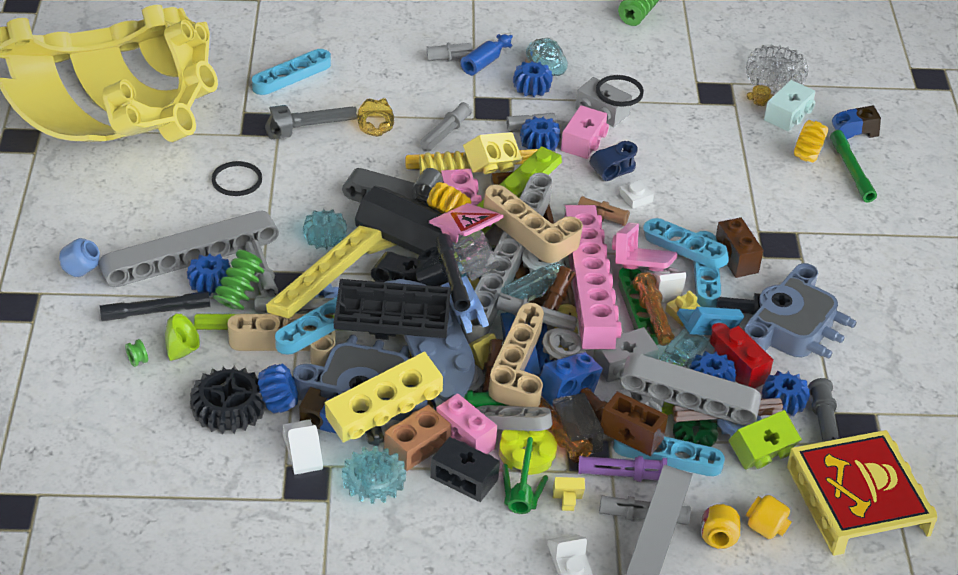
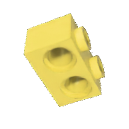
M512 132L479 135L463 145L473 173L483 172L486 175L497 170L507 172L514 169V164L522 160Z

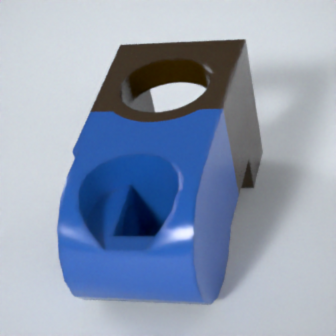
M874 105L842 111L832 118L833 127L835 130L843 131L846 139L868 133L870 138L879 137L881 117Z
M310 387L299 405V421L311 419L312 425H316L317 429L337 434L326 418L325 402L330 399L322 397L320 389Z

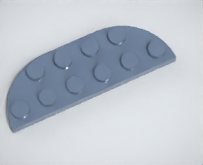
M404 279L386 281L388 283L425 285ZM449 306L446 338L403 335L412 357L425 351L443 376V390L436 398L431 400L435 410L437 406L457 393L464 398L471 385H473L475 375V360L472 350L451 306Z

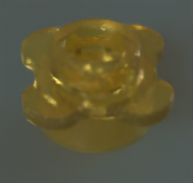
M756 85L753 87L752 92L747 93V99L753 100V103L758 106H765L774 96L771 94V89L765 85Z

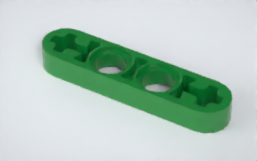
M623 267L618 274V286L633 328L636 330L649 327L647 332L655 344L658 345L662 340L663 327L643 274L638 268L627 269ZM638 294L641 295L643 298L635 299L632 298L630 295ZM645 312L650 316L640 317L637 315V313Z

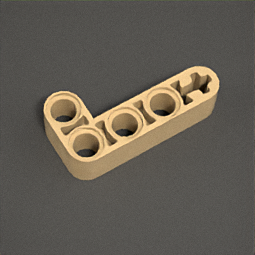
M491 185L486 188L483 208L503 214L504 216L495 224L541 261L546 263L558 262L579 248L583 229L580 219L567 216L552 224L507 188L501 185Z
M526 303L521 306L491 370L489 396L493 400L509 406L538 407L540 405L543 387L542 380L538 376L524 371L542 329L544 311L536 303Z
M274 314L234 315L227 323L229 346L237 351H277L275 346L276 332L306 314H294L290 319ZM327 314L325 315V317L333 319L332 316ZM309 325L305 326L303 329L306 331H313L317 329V327ZM336 330L300 350L310 351L311 364L325 366L331 350L336 346Z

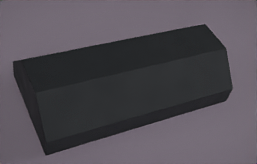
M374 186L361 200L355 216V225L357 227L364 226L379 230L383 239L420 255L429 248L437 247L435 238L442 234L440 227L430 224L429 220L443 213L387 188ZM459 234L458 242L452 241L454 249L466 236Z
M340 279L334 316V329L446 338L451 287Z

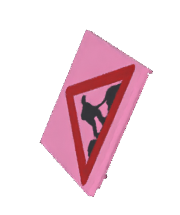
M466 203L429 220V223L440 227L442 233L448 234L451 237V241L457 243L459 234L467 236L486 226L491 227L493 223L499 221L504 216L503 214Z

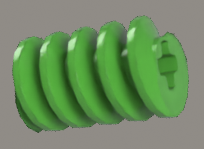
M623 0L618 8L619 16L627 25L637 26L659 0Z
M237 250V258L232 259V267L226 270L228 277H222L221 284L223 286L216 288L217 295H214L213 298L231 309L243 311L245 307L240 303V300L249 301L250 299L244 292H254L255 289L249 283L250 281L259 283L260 280L254 274L255 272L263 274L265 270L259 266L262 260L256 255L245 250Z

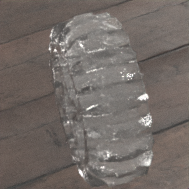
M770 44L769 47L762 45L761 49L755 48L754 52L750 53L746 63V73L750 84L756 85L757 89L763 88L765 92L772 91L774 94L781 90L790 80L804 85L809 71L807 60L803 58L802 54H797V50H790L789 47L784 48L781 45L773 46Z

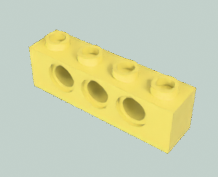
M424 351L326 401V418L343 443L350 439H357L367 430L386 424L392 417L411 411L417 404L436 398L443 390V376ZM360 410L366 411L364 413H357Z

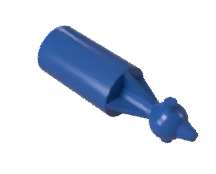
M498 34L496 36L498 41L484 42L461 59L463 71L473 76L499 58L502 48H511L513 46L511 44L513 36Z

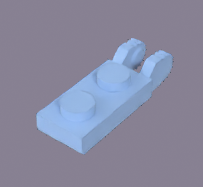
M464 276L462 281L470 299V308L463 312L457 311L454 308L451 294L450 306L459 325L462 324L467 334L472 332L471 320L478 318L479 324L482 327L489 326L477 294L468 277ZM449 282L443 284L442 287H450Z

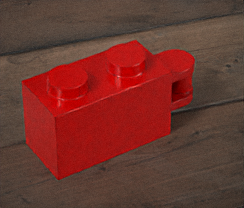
M715 323L712 326L710 344L715 348L714 353L717 351V354L720 356L727 355L728 360L734 362L736 370L735 381L738 384L754 389L764 385L768 375L771 373L774 359L740 326L730 329L723 323Z

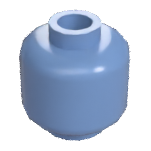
M78 238L60 251L59 260L61 268L73 277L84 276L97 267L100 252L94 242Z

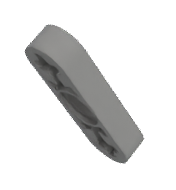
M486 405L476 408L497 425L498 430L542 431L549 429L553 425L551 410L545 407Z

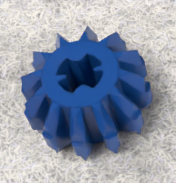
M532 60L530 63L522 62L521 65L516 66L514 72V87L517 88L518 93H524V96H543L551 88L552 71L549 70L548 65H542L541 62L534 63Z
M534 116L532 120L526 119L525 124L520 129L522 146L527 149H539L542 146L555 151L561 141L559 124L554 123L552 118L545 119L544 116L542 118Z
M211 253L208 256L199 254L198 259H192L187 271V279H189L191 290H197L198 292L209 291V296L212 293H216V288L223 286L221 284L222 277H228L226 270L231 267L229 260L223 259L221 254L212 256Z
M705 351L703 355H696L689 366V369L735 382L736 370L734 362L728 360L727 355H718L717 351L714 354Z
M275 364L259 372L258 385L262 400L265 402L268 410L273 414L283 413L298 405L299 394L289 368L284 364Z
M777 370L774 375H768L761 394L763 399L780 398L783 410L791 416H795L797 412H803L810 397V389L808 388L807 381L800 379V374L791 375L789 370L786 374H783Z

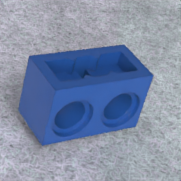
M586 352L545 363L540 375L543 383L541 396L554 407L576 400L577 394L585 397L580 392L583 388L589 387L594 393L603 368Z

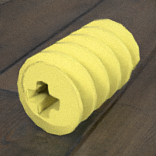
M446 151L443 159L440 152H435L433 159L429 152L425 153L424 159L419 154L420 175L426 168H434L440 173L441 170L471 169L465 152L462 158L460 152L455 151L452 158L450 152Z

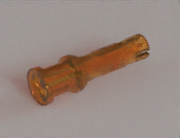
M652 273L639 274L632 283L634 289L639 292V303L648 312L658 343L662 346L669 345L675 340V336L672 333L661 304L663 296L661 291L656 288L657 280Z
M541 396L538 407H545L551 410L553 425L548 430L554 434L557 445L565 448L569 452L570 459L575 463H579V456L589 457L593 450L592 443L589 440H584L579 435V430L574 425L567 424Z

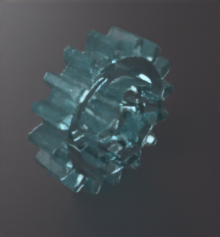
M374 446L373 450L368 452L363 447L362 454L359 455L356 452H352V460L345 459V467L342 468L344 489H349L351 497L358 494L360 502L365 500V498H370V503L374 504L376 498H380L385 503L386 496L389 495L395 498L397 497V490L402 491L404 489V482H406L404 461H398L399 455L397 453L390 456L388 448L379 452L378 447Z

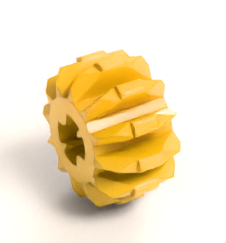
M806 121L796 142L794 156L806 162L813 163L816 161L828 133L827 126L817 121Z
M437 182L434 188L432 187L427 199V204L432 209L443 214L466 203H472L466 194L442 182Z

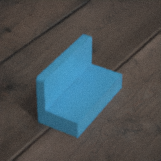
M696 307L695 310L679 309L677 312L678 317L689 334L712 335V326L715 323H723L732 329L739 326L744 318L740 309Z

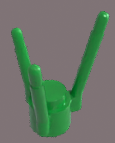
M532 437L527 439L520 483L515 484L512 489L508 465H502L505 489L504 504L517 514H527L531 509L535 510L537 508L538 499L548 481V476L544 475L534 493L531 486L527 484L533 444Z

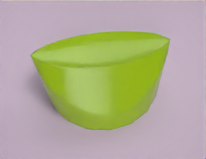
M175 314L167 320L165 344L169 360L183 358L197 350L200 345L199 334L195 326L182 314Z

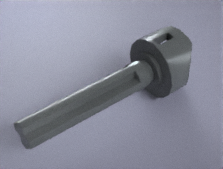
M287 105L269 107L271 114L265 129L270 139L291 137L295 127L355 120L358 117L356 114L357 109L351 106L291 114Z

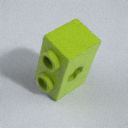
M783 410L738 429L728 441L746 470L753 466L760 469L771 463L772 458L779 456L780 459L788 457L791 448H794L802 439L788 414Z

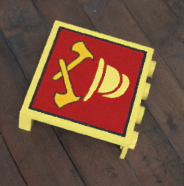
M887 430L791 448L787 469L833 556L844 554L848 539L917 524H919L920 529H923L927 537L931 536L937 521V512L928 502L924 495L923 487L917 483L909 463L904 461L897 443L892 440Z

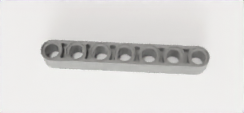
M256 211L109 252L100 258L98 265L107 284L111 287H120L190 266L192 259H198L199 254L202 256H208L209 253L212 256L221 254L222 257L235 254L237 250L246 251L245 245L248 241L257 240L260 246L270 244L277 239L279 231L266 211Z

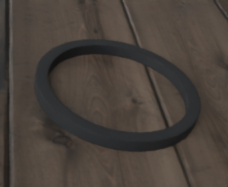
M610 75L602 78L597 83L596 94L607 104L626 107L641 101L644 89L641 83L632 77ZM610 80H625L636 85L640 94L631 101H613L601 93L600 87L603 83Z
M232 161L222 164L212 174L214 188L228 196L248 195L256 191L262 183L260 169L251 163L243 161ZM242 166L255 171L258 175V181L249 189L230 191L217 184L216 176L226 168Z

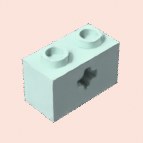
M790 80L767 102L764 120L786 131L791 130L795 125L800 124L807 113L810 114L815 107V90Z

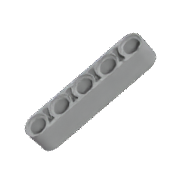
M631 354L626 358L620 380L622 387L631 392L737 424L750 425L757 420L761 394L756 389L642 354Z
M664 464L626 575L660 574L693 475L692 473Z

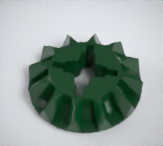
M711 420L676 422L673 425V436L678 440L712 447L718 439L717 424L712 423ZM693 427L699 428L696 436H694Z

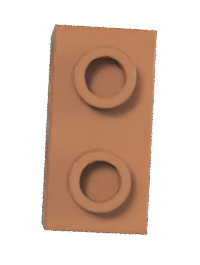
M428 404L419 411H414L409 417L398 424L390 426L384 432V451L403 469L408 471L435 454L445 441L451 437V423Z

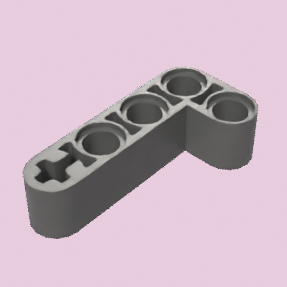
M356 168L344 183L342 191L348 199L361 203L362 198L374 186L384 187L430 207L427 204L429 192L437 182L443 183V176L434 168H426L422 171L416 183L367 169Z

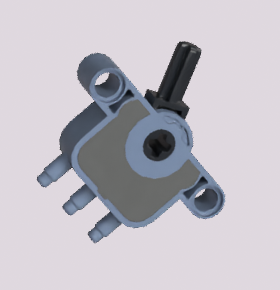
M808 263L798 264L780 285L769 286L761 294L754 293L753 300L718 297L716 302V308L740 309L744 314H752V318L745 325L744 331L763 350L766 351L771 346L793 357H805L813 352L821 357L830 358L832 351L819 344L820 341L826 337L832 341L842 343L845 338L844 335L832 329L834 321L854 328L857 323L850 316L837 311L838 300L834 295L815 286L818 270L815 266Z
M350 335L346 343L338 344L331 350L324 367L305 363L295 367L293 378L299 394L298 399L302 401L310 387L320 389L322 397L332 399L407 361L410 356L408 345H404L398 353L384 350V342L382 340H377L373 347L357 344V336ZM428 400L417 404L411 411L400 413L391 419L403 421L414 411H419L427 406ZM362 410L357 411V413H364V412H366V411H362ZM375 426L365 432L368 444L378 447L380 443L384 442L381 426Z

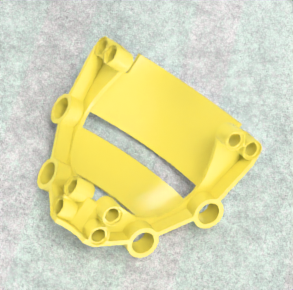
M152 5L142 9L143 20L124 21L108 28L70 34L68 32H54L46 35H32L27 18L13 19L7 22V27H0V58L6 59L12 79L0 78V89L12 108L26 122L37 130L58 139L103 142L159 129L161 135L167 141L175 142L195 132L196 122L190 110L194 100L214 92L218 86L216 73L208 63L210 33L207 22H192L186 16L183 8L170 7L163 9L162 5ZM140 48L145 60L153 69L169 77H179L178 89L157 90L143 84L128 69L121 52ZM71 59L79 82L92 101L107 112L111 126L92 118L75 103L64 87L55 63Z

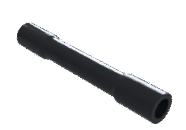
M442 233L435 238V243L444 265L449 286L451 287L450 294L454 308L457 311L463 312L470 308V299L466 287L463 285L451 237L446 233Z
M209 291L139 302L99 305L101 321L181 309L191 310L211 307Z

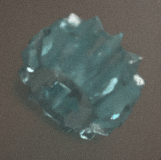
M323 208L321 212L313 210L312 215L306 216L303 226V235L308 245H315L316 249L325 247L327 250L328 247H335L345 238L347 232L346 220H344L341 213L335 214L334 209L325 211Z

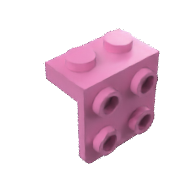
M629 222L613 236L612 249L616 251L615 264H623L624 268L637 269L639 266L649 267L651 271H664L665 268H668L677 259V252L638 248L639 223Z

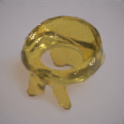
M386 98L380 100L366 99L360 106L357 120L362 132L378 137L393 129L394 114ZM375 115L384 117L385 122H382L378 128H375L372 123L366 122V119Z

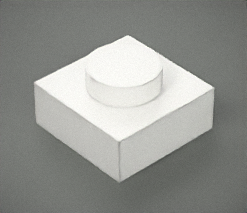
M641 180L620 186L619 195L632 209L653 202L654 194Z

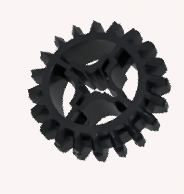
M234 365L232 369H225L223 366L220 371L212 368L210 375L202 373L201 380H195L194 388H191L190 409H192L195 421H199L202 427L209 426L211 432L220 429L222 435L226 430H231L235 434L239 428L246 431L248 425L255 426L257 419H262L264 411H266V404L262 400L258 385L259 379L255 372L248 373L246 367L237 370Z

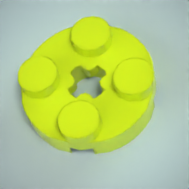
M504 430L501 435L499 455L503 464H507L509 469L512 470L515 467L516 469H521L522 473L525 449L521 448L526 447L529 437L533 438V451L531 453L528 475L542 473L552 466V461L556 458L557 442L552 433L548 430Z

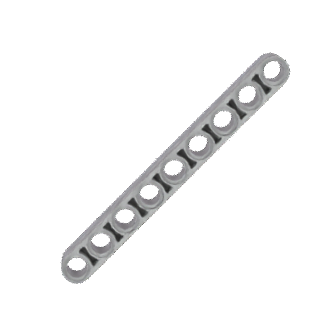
M545 173L533 174L529 178L520 197L523 202L541 216L544 215L550 203L551 177ZM505 231L475 289L489 326L482 327L479 324L478 318L471 320L472 332L466 334L462 326L468 344L489 333L499 311L496 309L500 294H507L522 262V254L526 248Z

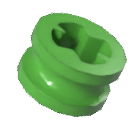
M140 339L135 340L134 344H125L128 359L133 367L138 366L139 362H148L146 348Z

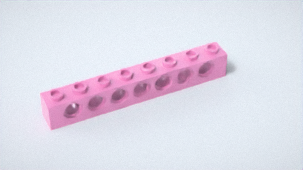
M565 205L564 217H576L583 224L579 248L568 255L570 269L576 273L572 280L582 349H615L616 338H621L622 329L621 322H618V305H615V289H612L613 277L612 274H609L610 260L607 259V244H604L605 235L604 229H602V216L597 215L596 205Z

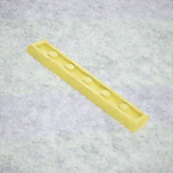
M364 226L357 227L266 304L267 313L290 319L382 239L381 231Z

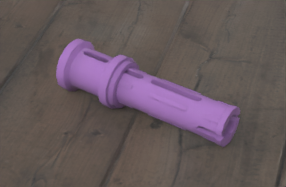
M579 456L578 474L634 477L633 480H636V482H641L642 479L658 481L664 464L667 465V458L650 460L643 459V456L635 457V460ZM595 465L617 466L620 468L595 467ZM645 469H658V471H649Z

